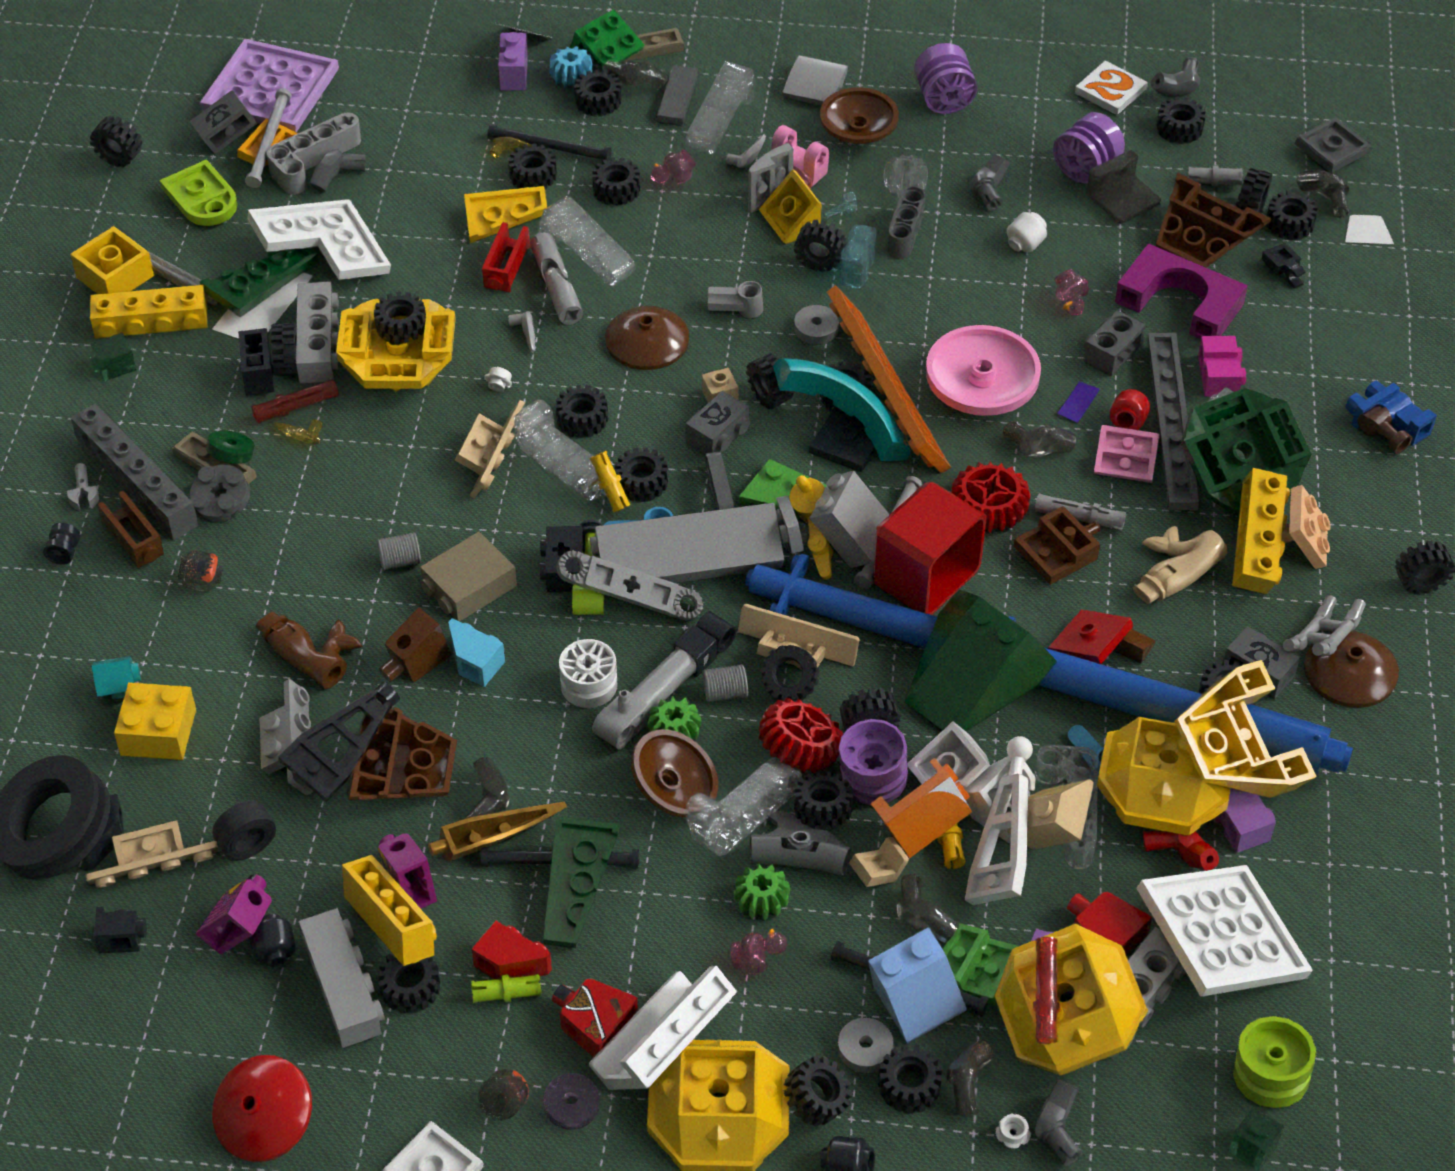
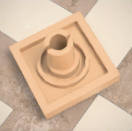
M1303 485L1291 488L1290 523L1286 524L1281 540L1285 543L1295 540L1315 569L1325 567L1327 564V553L1330 552L1327 540V532L1330 530L1329 518L1325 513L1322 514L1317 506L1316 499L1313 495L1308 494Z

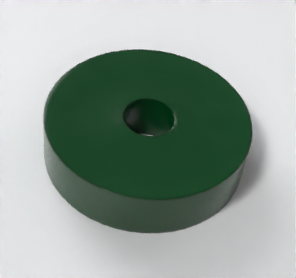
M219 430L209 434L206 451L217 460L241 464L252 459L255 445L249 437L241 433Z

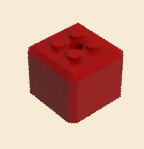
M934 482L924 483L876 526L873 567L874 584L911 609L932 615L958 589L967 583L981 566L987 515Z

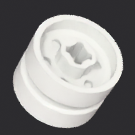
M593 639L576 641L563 650L559 659L561 691L566 700L582 708H594L610 701L617 690L616 656L613 650L607 644Z

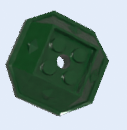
M1247 388L1194 407L1189 413L1181 441V446L1205 498L1238 517L1243 480L1253 468L1287 476L1286 488L1290 489V498L1291 488L1299 485L1304 469L1312 455L1287 401L1276 397L1271 398ZM1236 449L1243 452L1245 459L1237 455Z

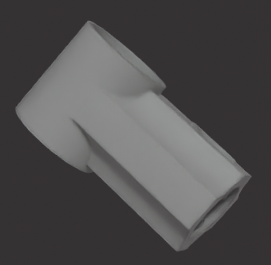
M746 281L738 287H709L708 310L739 311L741 316L745 318H756L763 312L762 286L754 281Z

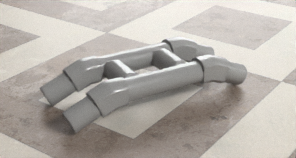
M1327 595L1309 624L1295 637L1286 639L1283 642L1284 650L1299 652L1304 650L1307 644H1313L1312 652L1315 655L1329 656L1333 654L1344 638L1359 625L1366 603L1361 599H1355L1343 621L1331 620L1332 611L1337 600L1335 597ZM1319 630H1321V631H1328V632H1333V633L1330 635V634L1317 633V632H1318Z

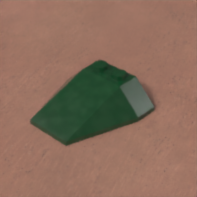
M958 589L937 616L904 702L941 731L953 721L967 732L1037 687L1057 661L1026 629L980 596Z

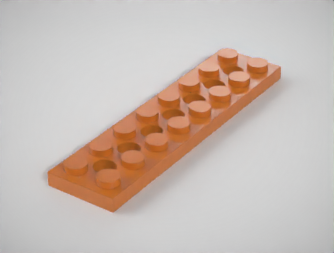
M835 285L827 291L832 300L829 306L838 318L841 316L843 321L840 322V325L849 337L852 335L854 340L851 341V345L860 356L863 355L864 360L862 364L870 375L874 374L876 379L873 383L882 395L885 394L888 398L884 402L893 415L897 414L899 418L896 421L897 425L905 435L908 434L911 438L908 441L909 446L917 456L920 454L929 468L934 466L940 473L946 472L951 468L950 464L862 313Z

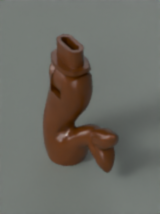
M270 612L256 624V628L262 632V638L270 644L282 659L325 689L333 687L345 675L347 663L340 657L339 652L362 647L361 642L357 638L346 634L345 626L339 619L336 620L330 629L321 652L315 650L312 639L306 629L297 622L289 620L285 615L278 616L275 612Z

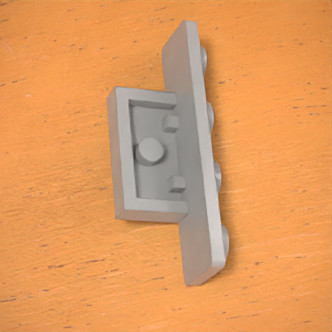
M291 679L284 681L285 705L259 718L261 769L268 774L285 767L278 757L302 733L311 727L308 692ZM287 768L288 783L305 795L311 794L313 790Z

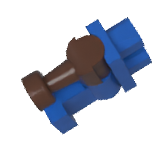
M1376 380L1366 388L1364 395L1368 398L1367 400L1360 394L1355 393L1348 398L1345 408L1354 416L1352 426L1357 430L1361 428L1364 434L1368 436L1379 433L1389 440L1388 447L1395 454H1400L1410 444L1414 446L1431 435L1437 415L1429 409L1422 411L1405 393L1399 391L1400 388L1395 383L1385 387Z

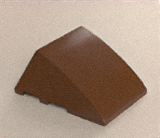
M1177 172L1176 183L1169 199V206L1161 225L1156 247L1207 268L1269 223L1271 218L1249 207H1246L1243 211L1201 190L1200 183Z
M397 707L394 710L390 709L349 778L347 787L348 800L413 799L448 796L457 740L423 721L417 723L402 715L403 711ZM364 713L358 736L365 731L371 722V719Z

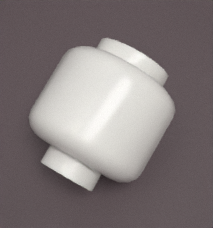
M1035 212L1021 213L1007 227L1008 244L1017 252L1021 250L1027 253L1034 251L1047 236L1045 220Z

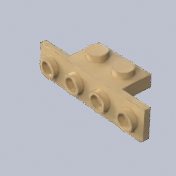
M519 400L513 408L504 427L479 413L455 458V461L479 474L470 494L474 499L481 489L487 491L491 485L494 476L490 473L492 469H498L505 456L501 453L502 449H507L515 436L511 433L512 428H518L525 415L521 413L525 404L522 400Z
M744 604L741 609L738 632L761 639L757 648L758 655L768 657L770 655L769 652L778 649L779 646L794 645L809 652L816 660L817 668L824 658L850 666L855 665L860 640L857 636L749 604ZM791 660L785 662L788 664L795 665L798 669L802 670L800 664H798L796 661Z
M176 820L112 837L119 866L88 873L85 876L89 885L95 884L96 888L106 887L115 884V878L128 875L129 879H136L148 875L149 869L161 867L162 871H167L180 867V861L193 858L196 863L212 859L213 853L219 852L216 841L184 849L179 825Z

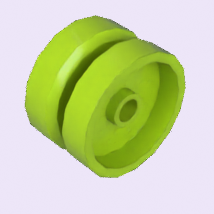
M1276 1016L1259 1018L1248 1024L1240 1035L1234 1063L1233 1076L1237 1088L1247 1099L1260 1106L1280 1108L1290 1106L1301 1100L1309 1088L1311 1073L1315 1063L1316 1047L1311 1035L1301 1025L1292 1020Z

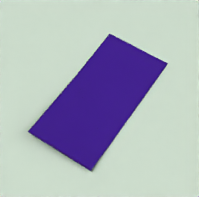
M1079 381L1057 414L1078 423L1100 389Z

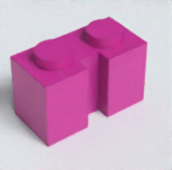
M1201 336L1198 360L1204 396L1222 397L1240 390L1241 385L1246 383V369L1241 368L1242 348L1237 347L1236 336Z

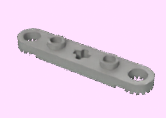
M572 550L564 553L556 565L558 575L568 583L680 620H692L703 609V599L693 589L691 590L679 586V584L595 556H589L579 551ZM566 560H576L580 565V572L576 575L568 573L564 567ZM630 578L634 580L633 585L638 587L631 593L627 592V586L623 585V582H627ZM682 597H688L694 602L693 612L686 613V611L681 609L680 600Z

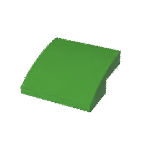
M957 923L943 951L948 959L960 991L979 998L982 995L989 997L988 1004L996 1006L995 993L1013 948L1018 946L990 939L988 930Z

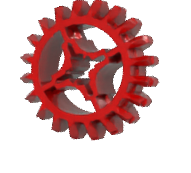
M978 461L975 468L968 465L965 471H959L957 479H954L952 483V494L987 515L985 528L990 533L995 528L1003 532L1005 526L1013 529L1016 522L1021 523L1029 509L1031 497L1030 490H1028V481L1023 480L1022 473H1015L1013 467L1004 468L1003 463L996 466L990 461L988 465H983Z
M786 698L785 701L777 700L774 705L771 704L766 709L759 723L758 730L760 734L758 738L763 742L762 747L770 750L771 757L780 759V764L786 763L790 765L791 769L797 767L803 773L807 769L815 773L818 769L825 771L827 767L832 766L839 756V746L843 732L838 729L839 723L831 720V714L822 712V707L816 708L812 706L811 702L805 704L801 699H797L794 702L790 698Z

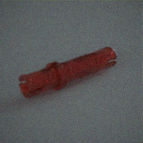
M331 379L285 396L282 394L276 395L273 400L256 406L253 405L251 407L256 422L261 423V421L279 415L282 417L288 416L291 411L337 397L339 392L335 381Z
M1042 937V942L1041 938L1035 939L1036 1000L1033 1002V1011L1036 1012L1035 1041L1041 1044H1051V1039L1052 1043L1058 1042L1057 1013L1061 1010L1060 1002H1057L1058 940L1054 937Z

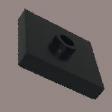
M834 408L810 444L809 453L862 472L876 449L865 432L866 427L855 415L851 417L844 411Z

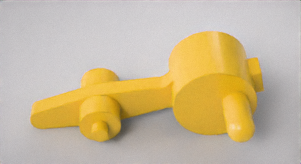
M801 475L797 477L796 484L790 491L789 499L798 516L808 523V547L812 552L821 578L828 580L832 576L831 558L833 556V549L829 541L810 520L816 507L815 504L822 496L825 487L820 481Z

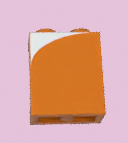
M935 758L929 762L936 771V774L891 808L882 796L870 803L909 858L973 812L966 802L970 798L969 794L959 781L955 783L959 780L955 772L948 764L942 767Z

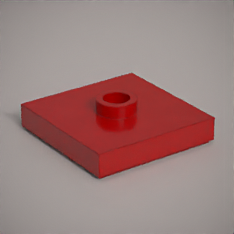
M1081 609L1048 649L1102 664L1134 625L1130 617Z

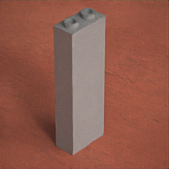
M774 503L596 526L595 537H590L592 555L598 554V558L673 583L748 573L751 568L754 569L758 564L773 569H780L784 562ZM631 578L627 582H623L627 589L638 588L633 585L634 580Z

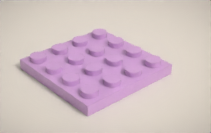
M244 39L201 100V110H206L233 90L257 124H261L266 118L270 119L276 102V91L284 88L289 90L292 96L285 105L279 124L297 132L338 71V60Z

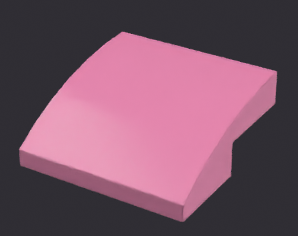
M1102 425L1094 474L1152 483L1159 433Z

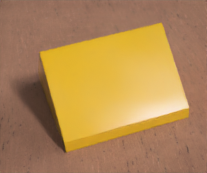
M793 169L759 208V211L783 243L786 244L796 241L801 227L805 226L806 222L810 221L812 224L813 220H818V223L821 224L820 201Z

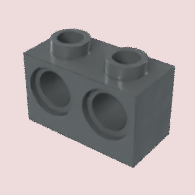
M1117 310L1110 318H1105L1102 321L1099 329L1094 334L1091 333L1086 338L1083 345L1085 349L1084 362L1113 376L1142 346L1146 325Z

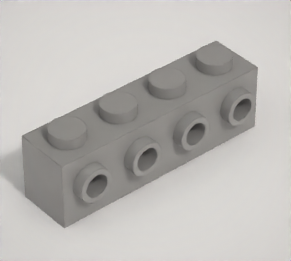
M338 908L300 920L299 925L302 938L342 1048L381 1035L379 1021L385 1019L379 1000L372 1001L370 993L374 992V987L369 973L362 974L359 967L364 965L359 946L352 947L349 939L354 938L349 920L341 919Z

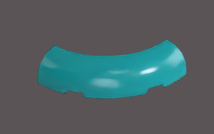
M781 358L775 362L773 368L780 390L802 392L813 396L818 393L833 400V405L849 416L855 415L866 427L865 432L872 441L880 461H901L909 458L911 450L904 433L896 423V419L883 402L864 385L834 368L812 361Z

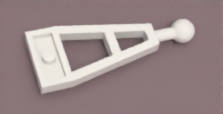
M1022 736L1012 738L1007 745V754L1011 758L1009 774L1006 777L1000 778L970 869L965 901L972 905L1020 896L1022 892L1027 861L1028 778L1022 775L1024 761L1028 760L1033 752L1031 742ZM1012 796V812L1006 813ZM1011 828L1010 861L989 866L1000 830Z

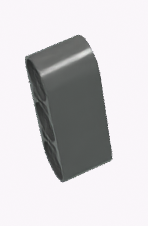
M910 186L903 189L889 226L887 252L890 256L897 259L906 258L911 254L924 217L925 192L919 187Z

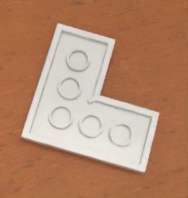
M350 199L248 210L247 219L266 252L318 246L338 280L390 273V262Z

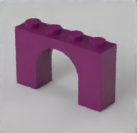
M1147 244L1119 280L1115 303L1140 313L1150 298L1162 289L1182 288L1189 290L1202 300V303L1192 316L1189 334L1201 339V336H1221L1243 307L1248 285L1151 244Z

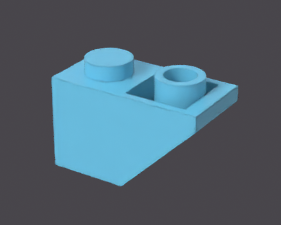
M451 618L448 624L458 674L485 687L505 663L503 643L495 636H488L474 629L468 623H461Z

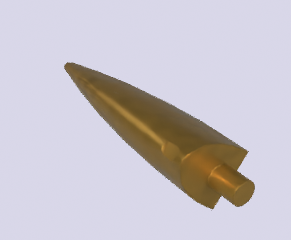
M565 802L470 817L442 826L439 836L440 840L429 843L428 848L432 856L442 853L446 861H452L515 836L548 819L567 806Z

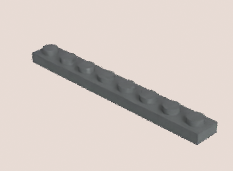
M1148 333L1147 346L1168 510H1198L1199 496L1196 476L1181 446L1188 415L1176 333Z

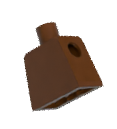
M420 607L416 609L386 641L385 647L390 659L379 668V671L389 682H392L401 673L411 681H417L448 659L452 654L440 624Z

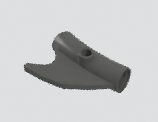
M768 808L762 809V817L773 823L777 828L765 835H750L751 864H758L759 862L760 864L792 866L840 876L845 875L851 856L850 847L843 846L827 830H820V825H816L815 829L809 827L810 822L805 825L802 824L801 818L797 819L795 814Z

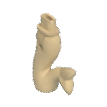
M1176 526L1167 529L1163 537L1154 536L1145 539L1142 542L1144 546L1158 553H1166L1174 558L1154 565L1147 574L1141 577L1140 583L1134 586L1133 590L1146 604H1150L1155 600L1162 601L1166 597L1185 589L1225 558L1227 546L1224 540L1216 532L1207 530L1191 540L1179 542L1178 528Z

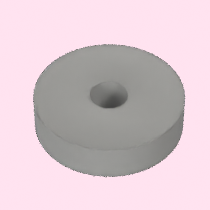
M807 306L796 314L794 331L797 337L806 343L814 345L825 344L837 336L839 318L826 306Z
M872 1018L852 1020L842 1028L839 1034V1056L842 1062L854 1071L860 1073L876 1072L880 1070L884 1056L886 1054L891 1056L893 1036L890 1030L878 1020ZM869 1043L871 1046L864 1048L860 1044Z

